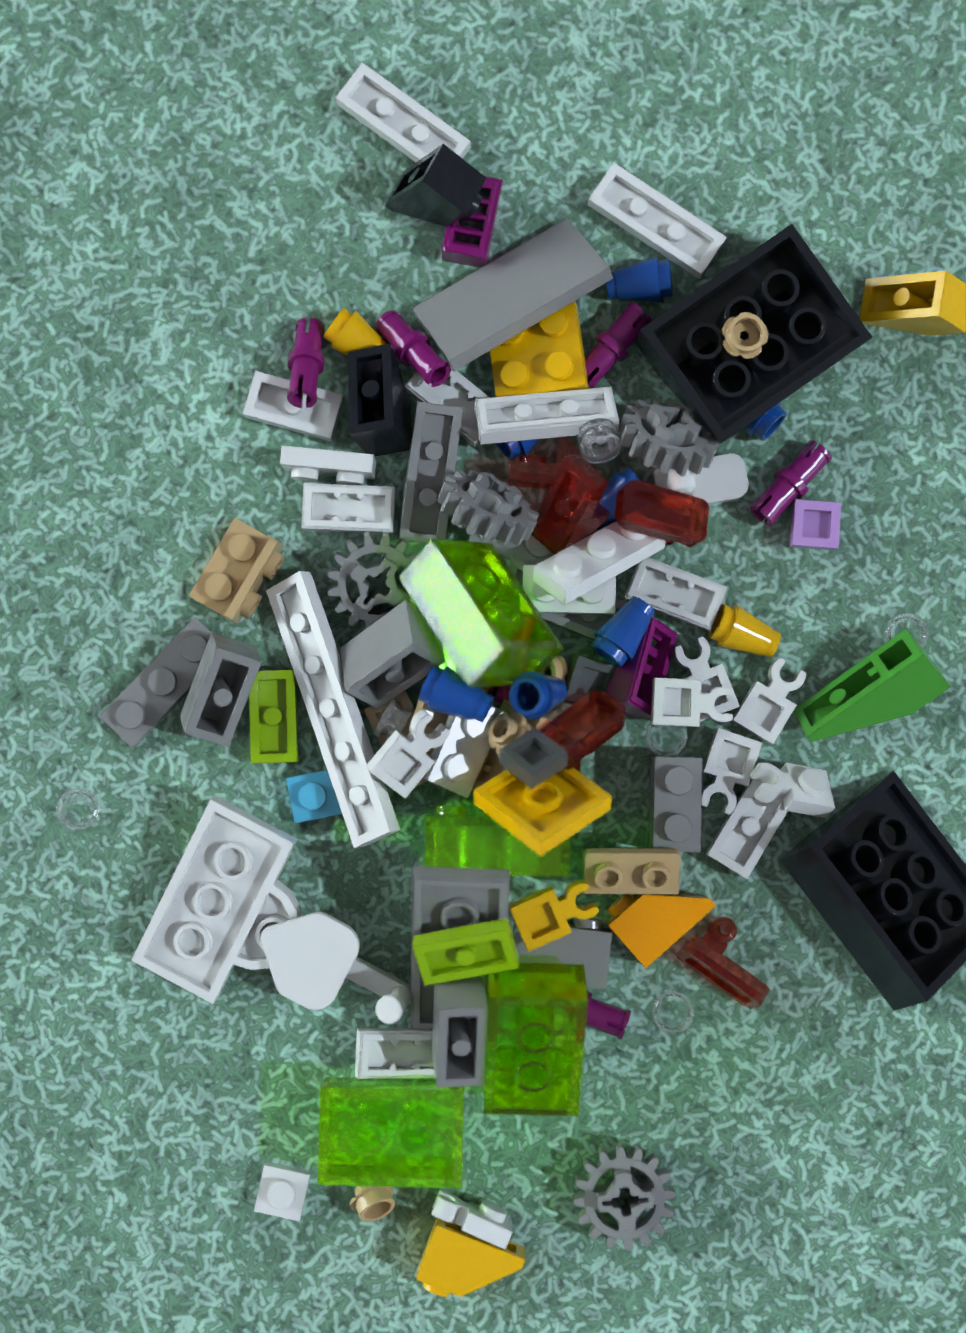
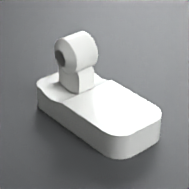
M733 453L714 456L708 469L702 467L700 474H695L687 469L685 476H680L675 469H669L667 474H664L660 468L655 469L653 473L657 504L665 512L735 501L742 498L748 490V478L744 460L739 455Z

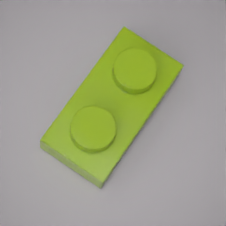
M258 671L249 693L251 764L299 762L297 680L294 671Z
M508 918L413 936L412 948L425 986L519 969V955Z

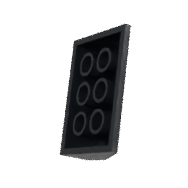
M790 224L641 328L634 342L660 379L684 406L692 410L693 416L720 445L869 341L872 336L794 225ZM742 312H749L758 316L768 330V340L766 344L762 345L761 353L750 359H744L741 355L732 356L723 346L725 336L722 335V328L724 323L730 317L736 318ZM742 332L740 337L743 340H747L749 335L746 332Z
M894 771L888 773L808 834L780 860L893 1011L928 1002L966 962V864Z

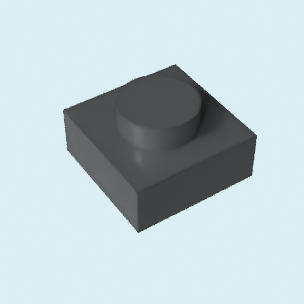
M573 653L568 667V674L565 677V685L567 687L565 700L607 711L608 705L602 701L617 667L607 662Z
M535 727L499 749V764L531 789L567 767L568 752Z

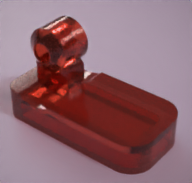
M639 480L628 482L618 491L615 519L622 528L665 540V545L678 542L687 547H694L706 538L709 505L704 499Z
M592 691L539 731L568 752V763L564 770L575 768L580 772L581 760L585 756L592 754L624 728L626 709L621 702L605 692Z
M728 917L717 918L710 922L707 927V933L704 934L702 939L693 936L685 940L676 957L743 1006L750 1009L758 1008L762 1005L770 989L727 956L722 955L727 948V942L735 938L737 927L734 921ZM720 927L723 928L724 934L721 932Z

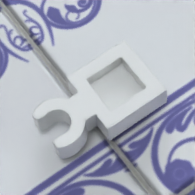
M704 637L696 639L700 650L697 659L687 658L681 645L674 648L673 654L676 662L681 667L687 669L690 675L684 679L702 680L701 694H706L715 687H729L733 689L723 664L710 668L708 664L710 645ZM735 693L734 696L721 695L715 701V708L721 714L740 707ZM700 713V722L709 719L705 713Z
M779 658L771 664L768 671V679L770 681L768 686L758 681L753 683L734 714L733 720H731L770 745L774 744L797 706L786 699L787 694L800 688L806 679V672L800 670L791 682L783 681L780 677V669L786 661L783 658Z
M653 678L651 724L700 727V713H705L711 720L716 722H729L733 720V714L719 713L715 708V701L721 695L734 696V690L729 687H715L706 694H701L702 680Z
M424 709L418 711L412 718L410 724L411 732L407 737L395 730L366 765L373 775L405 799L435 763L427 754L429 749L442 745L450 735V730L442 723L437 726L434 732L425 734L424 728L430 722L432 716Z
M716 728L702 772L713 775L714 778L712 784L707 785L702 790L701 806L707 807L711 795L720 792L725 797L722 813L730 815L734 811L737 803L736 795L733 791L734 785L736 783L748 787L751 779L750 773L754 770L762 742Z
M763 762L758 763L750 773L751 779L764 782L754 793V798L759 801L772 802L775 798L783 799L785 811L827 818L835 809L826 770L787 762L779 770L774 765Z
M439 1190L432 1206L431 1214L446 1222L462 1226V1231L504 1250L506 1249L513 1233L512 1220L506 1218L508 1212L504 1208L485 1200L480 1205L471 1201L467 1203L447 1191Z

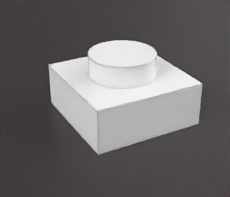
M266 1161L263 1167L254 1212L300 1221L311 1171Z

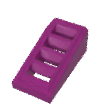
M486 177L487 179L481 189L491 190L490 198L482 197L479 206L487 207L486 214L475 212L467 219V221L484 223L483 230L459 226V220L446 227L441 252L442 261L479 268L487 265L503 179ZM456 235L481 239L480 245L455 241Z
M652 617L633 660H626L621 668H616L602 702L625 716L651 718L653 678H666L677 633ZM652 639L657 641L655 648L651 646Z

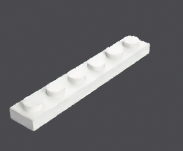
M299 571L267 589L266 592L354 848L365 847L401 829L385 783L373 775L366 767L375 755L355 697L345 692L341 657L311 572Z

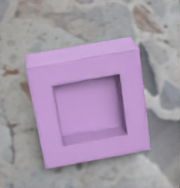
M795 499L792 502L789 547L837 550L839 548L841 503Z

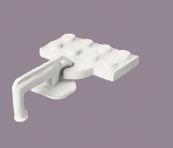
M216 795L211 798L131 961L212 1004L218 999L234 965L249 970L270 968L277 991L284 997L311 1010H319L329 1006L336 998L344 980L347 978L381 996L376 1004L377 1017L385 1024L396 1023L401 1018L411 999V986L407 982L358 957L360 948L359 938L349 925L324 912H314L302 916L301 906L292 890L278 880L298 839Z

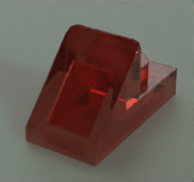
M567 436L557 437L555 464H547V458L537 455L519 456V462L510 461L509 486L598 493L601 487L602 476Z
M577 454L565 456L539 508L537 524L531 535L554 555L591 535L610 515V512L599 504L609 481Z

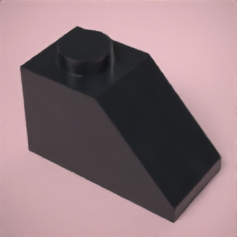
M442 144L403 172L385 207L392 212L447 227L462 217L467 220L475 213L482 201V196L479 195V192L487 178L445 144Z
M389 343L348 352L350 436L366 454H374V457L410 450L412 435L411 408L394 347Z

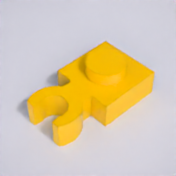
M577 880L569 884L565 889L564 895L557 897L552 886H549L509 904V910L528 952L572 933L567 922L568 919L572 917L590 919L599 912L594 902L584 907H579L575 904L577 895L590 889L585 880Z

